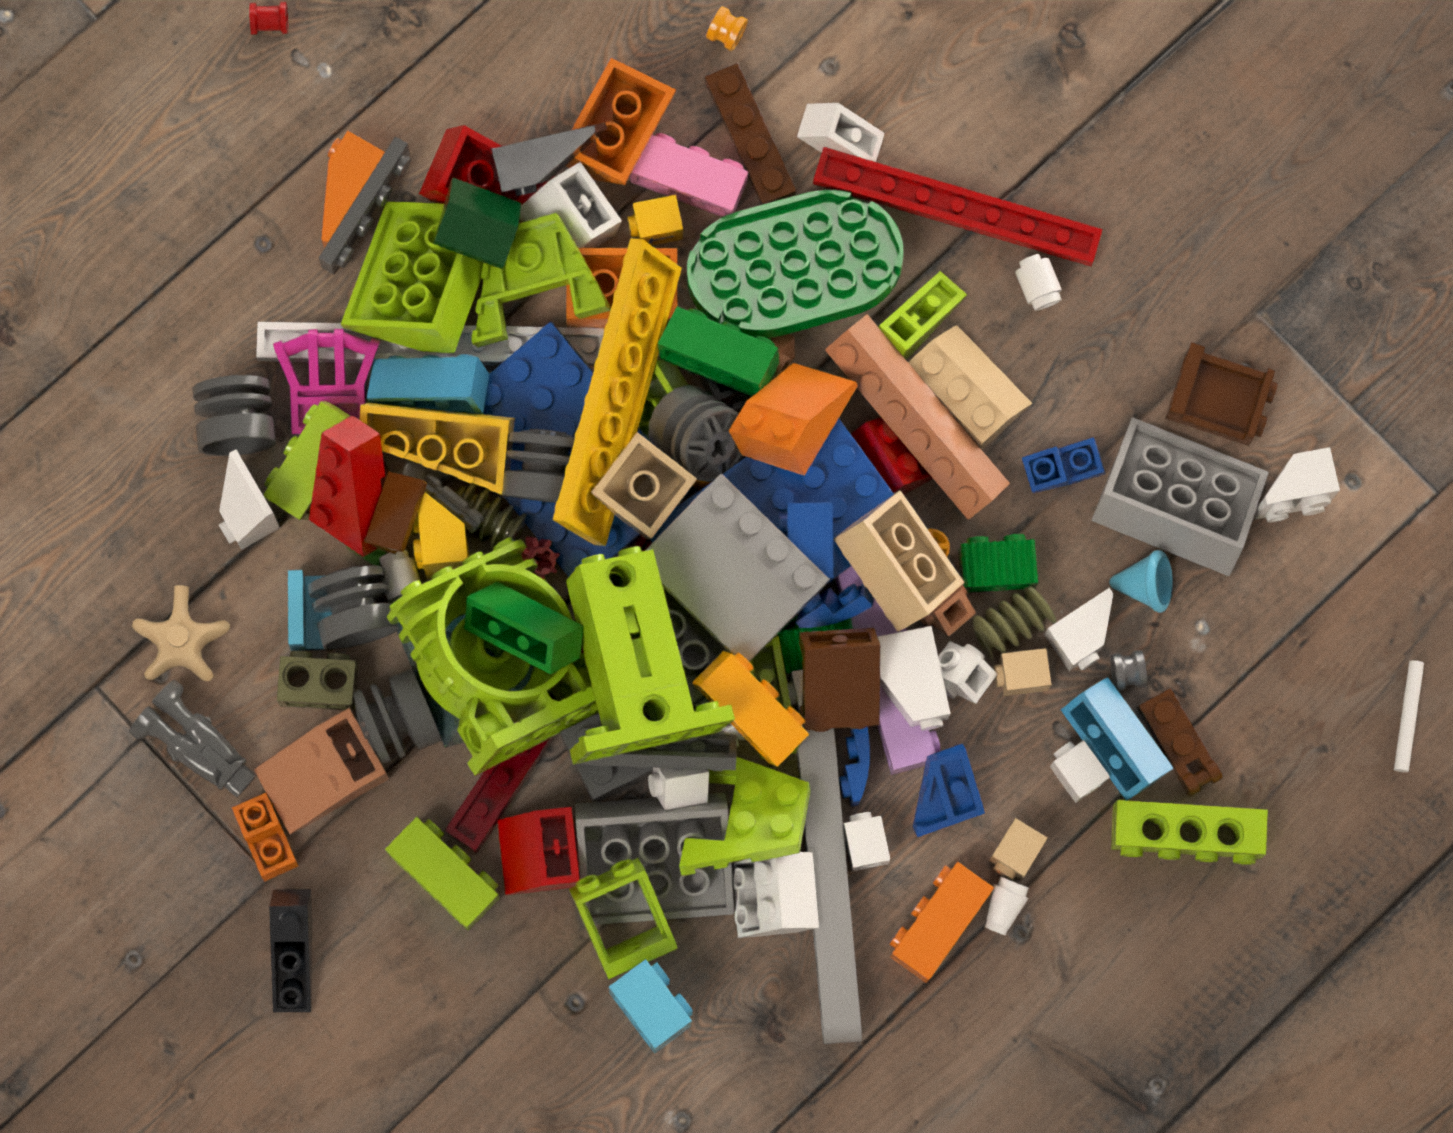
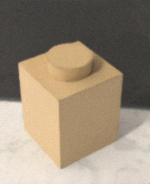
M1046 648L1003 653L998 660L999 664L993 667L997 673V676L994 678L996 687L1003 688L1004 696L1048 691L1052 685Z
M1015 818L989 860L995 864L993 870L1010 881H1013L1014 877L1022 880L1046 842L1047 837Z

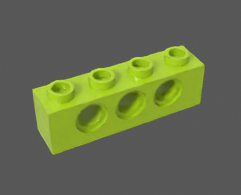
M1117 800L1113 804L1111 850H1120V856L1143 857V852H1157L1158 858L1165 860H1179L1181 854L1195 855V861L1218 862V856L1233 857V863L1253 865L1256 863V859H1261L1266 855L1268 810ZM1153 822L1157 824L1161 831L1160 838L1158 840L1146 838L1142 832L1143 823ZM1189 824L1195 827L1198 832L1196 842L1189 843L1182 839L1180 835L1181 825ZM1219 827H1228L1234 832L1235 842L1233 845H1225L1220 842L1217 836Z

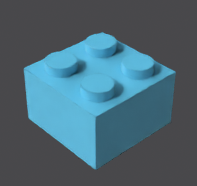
M645 959L610 985L609 994L655 1054L691 1027L692 1020L689 1017L693 1015V1010L680 993L674 997L667 986L670 984V979L656 962L651 966Z

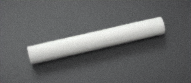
M1411 660L1408 666L1394 770L1398 772H1409L1424 663Z

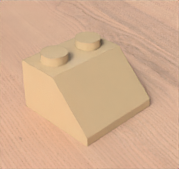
M637 432L591 493L645 539H652L697 478Z

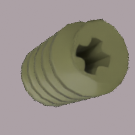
M470 483L466 487L464 485L460 486L455 493L469 504V508H475L484 517V521L479 527L478 538L480 541L484 542L492 537L490 546L493 548L499 542L509 537H512L514 541L519 540L525 528L524 523L527 514L522 513L516 519H513L514 506L512 504L501 511L502 498L497 497L489 503L487 499L490 490L486 488L477 495L475 493L477 485L474 483Z
M1027 586L1023 590L1024 598L1019 594H1013L1011 596V605L1006 601L999 602V613L992 608L985 611L986 620L979 615L973 617L972 621L976 639L985 655L991 661L994 660L992 648L995 647L1002 654L1006 653V640L1017 647L1019 646L1017 634L1022 633L1030 640L1032 638L1031 626H1035L1042 633L1045 631L1043 619L1047 618L1052 624L1057 622L1045 598L1034 588Z

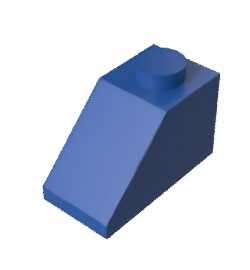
M833 502L787 503L786 512H779V530L784 535H787V538L830 579L828 582H832Z

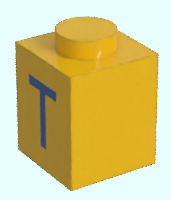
M676 195L633 203V215L627 216L631 238L638 237V239L645 240L651 246L683 239V226Z

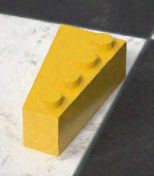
M369 402L361 404L359 420L380 433L382 451L419 463L424 467L444 472L468 483L485 487L502 495L504 471L510 470L511 458L506 457L507 451H512V443L508 442L509 432H514L515 418Z

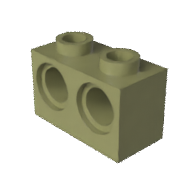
M291 651L290 657L280 656L277 690L278 704L280 707L346 710L350 708L351 711H355L353 692L357 688L358 666L356 661L350 660L349 655L340 653L327 654V659L312 658V653L305 651ZM303 670L309 673V680L304 686L293 687L289 684L290 676L294 672ZM339 672L346 675L347 680L342 688L333 690L327 687V679L331 674Z

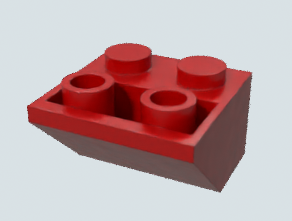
M882 417L865 422L851 433L894 494L901 491L905 495L933 479Z
M572 807L531 811L497 820L505 895L567 889L576 886L580 877Z

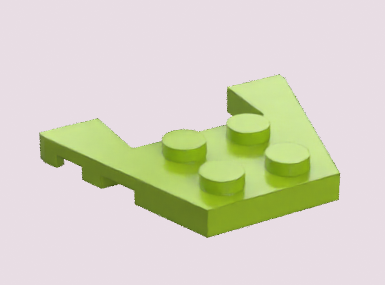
M553 213L519 223L503 269L483 262L481 273L483 287L481 299H477L476 313L478 314L476 330L472 331V344L479 348L508 339L503 303L569 284L574 314L579 319L611 310L610 304L558 214Z
M737 756L736 770L712 771L707 769L709 771L708 783L735 785L725 840L685 838L679 865L681 875L696 874L695 869L714 866V870L726 868L729 866V862L749 858L752 863L800 853L811 792L809 782Z

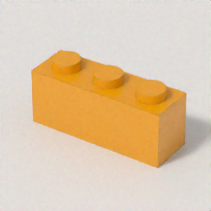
M723 651L692 684L709 702L718 701L719 707L732 705L735 720L730 724L769 764L778 767L809 735L802 727L806 721L791 706L785 709L776 700L780 694L765 679L759 682L750 673L754 667L739 652L733 655Z

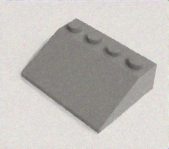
M1132 417L1091 521L1230 576L1243 550L1269 472Z
M722 473L645 550L653 549L663 588L729 653L735 655L739 652L749 662L830 580Z
M725 793L708 794V803L666 811L658 798L575 804L580 879L589 875L598 876L610 871L611 867L619 861L638 858L648 875L666 919L734 914L731 862H729L728 867L714 870V866L695 869L696 874L681 875L679 867L685 838L725 840L728 825V807ZM637 880L586 902L595 925L654 920Z

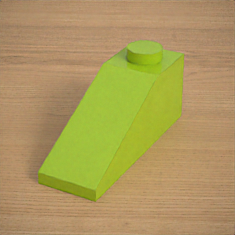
M939 271L880 324L879 329L907 360L965 299L967 294Z

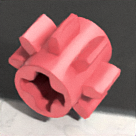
M527 536L525 540L526 548L521 556L524 561L531 558L537 560L538 566L533 573L542 579H545L544 575L550 572L556 573V558L560 555L549 549L551 540L541 539L538 542L536 537Z

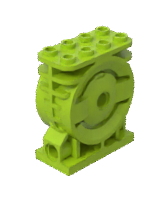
M512 537L499 542L493 547L494 551L483 555L481 551L474 553L462 562V566L456 569H452L451 566L442 568L431 577L432 580L422 584L420 580L410 583L400 591L402 597L389 606L391 611L387 615L390 624L400 622L403 629L398 636L403 644L412 642L415 648L410 656L416 661L420 678L429 694L441 707L460 719L457 731L473 756L467 764L474 776L598 713L583 653L580 654V659L552 674L532 665V673L526 686L521 691H510L527 674L530 667L528 662L465 630V618L457 624L448 640L446 638L445 631L449 624L458 617L465 615L467 596L495 582H499L573 620L561 596L547 583L546 579H542L533 573L538 566L533 558L523 560L521 554L526 548L523 540L514 541ZM484 648L490 649L495 657L488 655ZM551 691L555 696L556 700L551 699V697L549 696V693Z

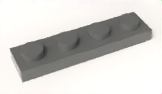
M394 137L319 256L321 267L334 275L339 266L344 268L349 263L354 253L352 246L358 236L363 238L367 234L373 223V218H371L377 206L383 207L392 193L390 185L396 176L402 177L410 165L411 158L409 157L408 143Z
M709 734L584 762L583 765H596L598 767L673 768L676 770H736L737 735Z

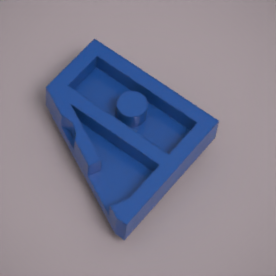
M963 743L928 755L926 758L913 821V829L917 837L985 814Z

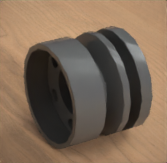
M230 375L208 379L192 387L193 398L195 401H198L194 405L196 415L208 418L196 425L197 443L200 453L213 456H229L230 452L237 450L239 455H246L270 449L276 444L273 417L259 414L272 407V400L267 396L271 392L269 379L253 375Z
M692 385L675 388L665 395L655 407L649 422L650 442L696 477L697 480L713 481L721 473H725L739 463L743 457L729 433V429L739 413L723 402L718 401L702 388Z
M543 429L509 432L508 442L523 444L524 451L509 450L506 457L523 463L520 470L504 471L502 496L556 503L565 477V468L570 459L569 450L573 448L575 437L565 432Z
M355 566L340 569L311 582L307 586L310 598H320L312 603L314 612L332 613V615L317 623L324 649L336 650L359 646L385 638L399 630L397 623L390 624L387 619V615L391 611L389 607L391 603L374 602L389 593L387 584L379 583L385 578L382 566Z
M412 668L389 677L392 695L385 697L375 683L370 685L376 699L373 703L367 704L361 689L353 692L356 718L365 739L368 740L375 754L380 758L382 765L391 762L385 747L389 744L394 743L399 757H405L403 739L410 736L419 750L442 741Z

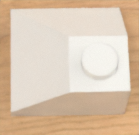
M237 450L229 453L219 510L224 522L220 523L219 527L229 544L236 541L242 550L278 530L280 526Z

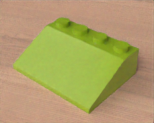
M386 202L340 324L344 329L422 352L455 353L481 280L483 262L433 244L444 204Z

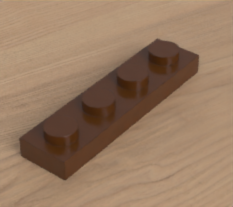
M738 63L705 76V84L742 165L748 171V178L760 204L763 205L796 195L794 184Z

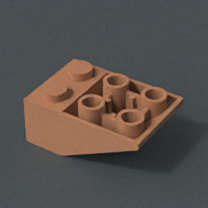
M350 708L316 726L254 769L290 835L389 780L387 773L368 740L365 739Z

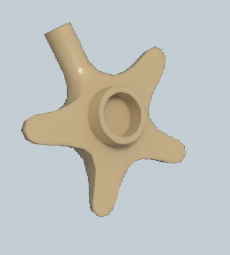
M174 586L173 611L168 620L164 622H151L144 619H135L133 621V629L152 641L158 649L156 658L144 673L145 678L148 680L156 679L165 671L176 666H182L191 670L204 681H210L214 676L211 669L202 659L201 651L205 645L226 634L230 629V624L225 620L212 623H197L192 620L188 611V586Z

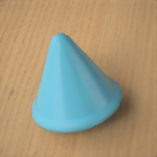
M1155 550L1149 556L1112 576L1109 584L1113 589L1151 607L1154 611L1158 613L1164 612L1170 604L1173 591L1170 561L1165 552Z

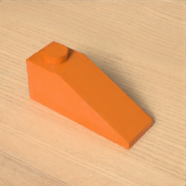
M349 131L346 132L342 140L337 138L328 152L330 159L328 161L321 237L324 248L385 153Z

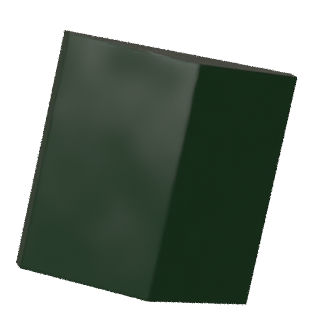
M452 178L433 244L503 269L518 229L522 203Z

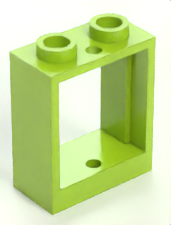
M638 858L619 861L611 867L610 871L598 876L589 875L583 877L576 883V886L569 888L608 979L633 969L645 959L649 962L678 949L648 875ZM637 880L657 927L605 949L586 902Z

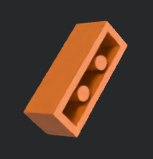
M958 861L952 869L946 865L932 883L938 887L935 894L930 900L925 896L922 897L911 915L917 918L909 930L901 927L889 944L895 949L890 958L926 984L994 889L993 886Z

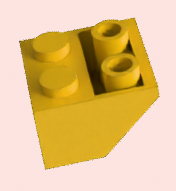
M425 492L413 525L414 533H420V539L413 540L417 568L424 569L426 578L432 579L431 577L444 567L451 566L452 569H456L462 566V562L469 557V548L464 523Z

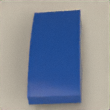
M1094 437L1059 449L1056 446L1022 457L1032 493L1067 486L1106 474Z
M863 583L859 586L851 584L838 596L831 588H828L822 593L817 594L798 613L795 623L799 628H813L835 624L871 608L875 598Z
M868 727L864 729L851 728V736L845 737L849 759L856 758L857 763L845 765L843 770L844 776L839 777V785L842 798H849L851 807L859 805L868 778L870 764Z

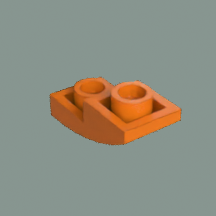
M267 793L232 807L244 839L249 846L264 882L299 867Z

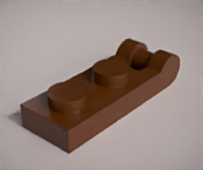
M1171 688L1137 707L1161 751L1173 766L1172 770L1190 797L1201 791L1200 787L1209 782L1215 784L1223 779L1218 765L1212 760ZM1197 760L1202 769L1192 774L1187 765Z

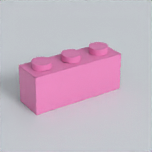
M656 133L655 136L652 135L630 175L631 183L665 196L676 195L678 201L720 217L736 211L748 179V171L744 170L740 163L731 159L720 161L709 157L710 154L706 150L697 146H690L689 149L675 144L676 141L672 137L662 133Z

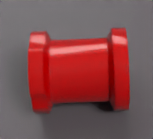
M255 2L250 3L249 21L251 35H257L259 31H281L282 34H288L287 2H280V5L257 6Z

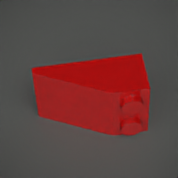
M461 125L446 129L419 195L434 203L444 204L452 178L522 203L521 206L536 192L520 196L515 195L514 189L502 192L492 152L493 148L501 147V145L471 128ZM548 181L536 184L537 191L540 190Z

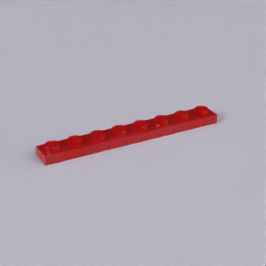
M823 147L813 179V184L820 187L851 192V196L873 201L874 203L1092 267L1103 229L827 147Z

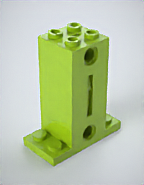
M637 546L619 551V556L605 559L604 554L586 557L581 560L582 564L574 568L575 571L566 580L575 620L584 626L582 648L602 724L600 727L585 731L586 735L579 737V742L570 749L573 765L718 733L735 720L732 705L719 707L718 701L696 706V711H694L653 549L641 552V548ZM643 712L650 716L651 721L644 716Z

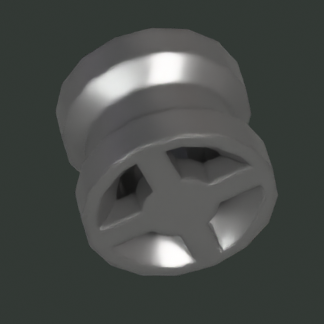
M1141 650L1133 651L1128 656H1122L1119 653L1111 654L1112 679L1118 691L1124 690L1129 685H1135L1138 688L1147 686L1146 664Z

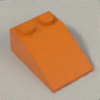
M792 363L746 401L729 429V433L742 456L805 476L858 385L855 381Z

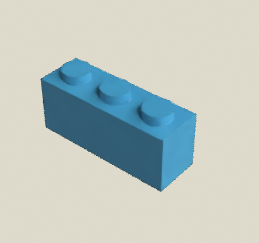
M468 354L444 358L435 355H425L422 358H405L394 355L388 357V359H374L367 399L370 403L483 414L490 374L478 357Z
M1108 677L1083 691L1061 709L1080 738L1086 742L1109 774L1111 781L1126 801L1150 787L1173 769V766Z

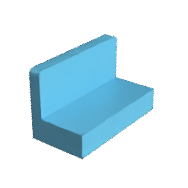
M288 570V644L291 651L326 650L323 648L317 623L332 615V613L314 612L312 603L320 598H310L307 587L311 582L324 576H305L303 570Z

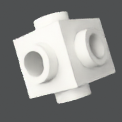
M949 641L938 658L946 695L952 699L958 695L976 704L997 676V673L983 660L985 656L970 644L962 647Z

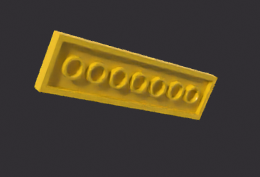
M630 238L627 253L623 259L622 271L614 292L612 307L604 328V336L594 364V372L588 393L585 396L583 412L575 432V441L569 462L565 468V477L553 516L555 522L591 544L606 546L615 514L591 492L638 431L659 354L658 342L666 328L682 269L643 239Z

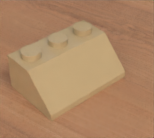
M957 325L934 338L908 362L981 450L1032 405V402Z
M901 491L896 492L833 539L844 557L847 558L861 578L864 586L870 591L884 611L885 616L891 621L898 632L929 615L964 583Z

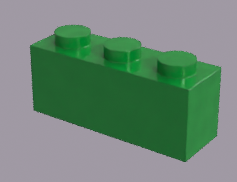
M677 306L658 342L660 359L750 396L755 395L771 381L780 363L778 347L768 338L763 336H755L754 338L742 333L738 327L731 323H717L708 319L701 311L692 308L685 310Z
M495 582L467 596L464 629L549 674L580 659L583 625L499 582Z

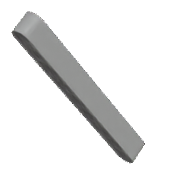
M834 728L825 732L806 730L809 735L799 744L797 760L799 779L809 782L811 791L804 825L805 850L806 852H813L819 928L813 929L822 1039L823 1044L862 1041L835 732Z

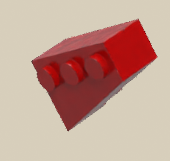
M353 415L321 433L309 520L362 557H365L377 549L364 541L382 491L380 479L385 477L380 433Z

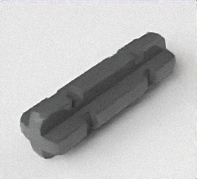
M432 474L427 475L423 479L427 482L425 492L461 520L467 530L474 533L479 529L484 521V517L475 508L470 509L469 504L447 486L442 487L441 481Z

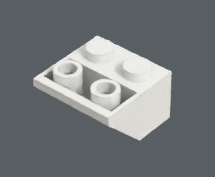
M581 162L548 181L521 206L519 218L521 222H526L553 213L558 214L578 248L598 247L616 236L622 222Z
M1330 447L1293 454L1258 505L1255 512V520L1266 518L1267 522H1277L1289 518L1288 513L1302 511L1304 516L1325 511L1324 506L1330 504L1340 491Z
M800 852L798 854L752 863L751 859L732 863V885L734 887L735 922L738 938L797 933L819 928L813 852Z

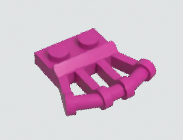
M308 329V333L285 343L282 340L273 343L277 358L290 385L292 434L302 433L306 426L303 423L306 413L314 404L318 406L321 401L330 402L350 416L353 415L357 419L360 418L361 404L366 403L365 382L380 344L379 340L371 338L368 341L346 333L344 329H334V333H319L318 329ZM334 347L335 384H320L319 348ZM345 348L365 355L355 384H346ZM308 349L309 385H301L290 356Z

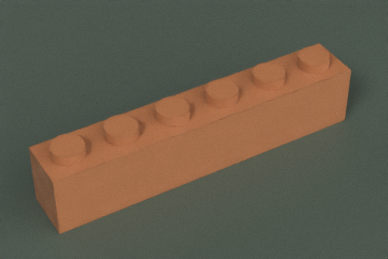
M868 314L825 349L850 380L857 383V389L968 520L992 502L1010 484Z

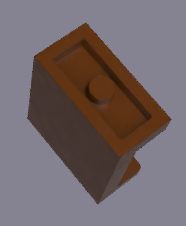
M1191 342L1186 351L1165 419L1249 446L1254 437L1261 438L1267 422V416L1262 415L1265 402L1272 403L1278 386L1277 382L1272 381L1275 370L1268 368L1266 372H1261L1204 353L1205 346Z
M875 628L799 632V646L803 656L802 705L800 706V715L806 721L803 724L804 729L825 732L831 728L849 727L852 729H864L868 726L879 725L881 645Z

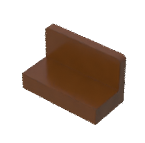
M388 471L364 542L386 553L396 555L397 551L404 552L427 487V482L419 478Z

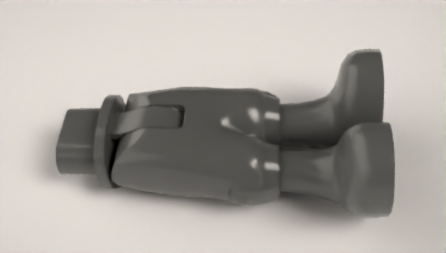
M175 679L172 680L156 695L152 704L177 721L183 727L186 734L183 735L175 731L150 706L146 707L130 727L129 733L136 739H142L148 735L158 738L167 744L166 750L173 761H180L193 772L217 786L218 789L223 790L226 788L238 798L254 780L256 774L245 765L247 760L212 725L210 717L199 713L193 715L181 699L184 690L182 684Z

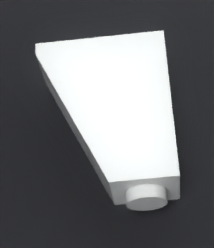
M932 626L878 636L881 645L880 686L910 727L920 725L922 731L942 727L943 721L948 720L951 713Z

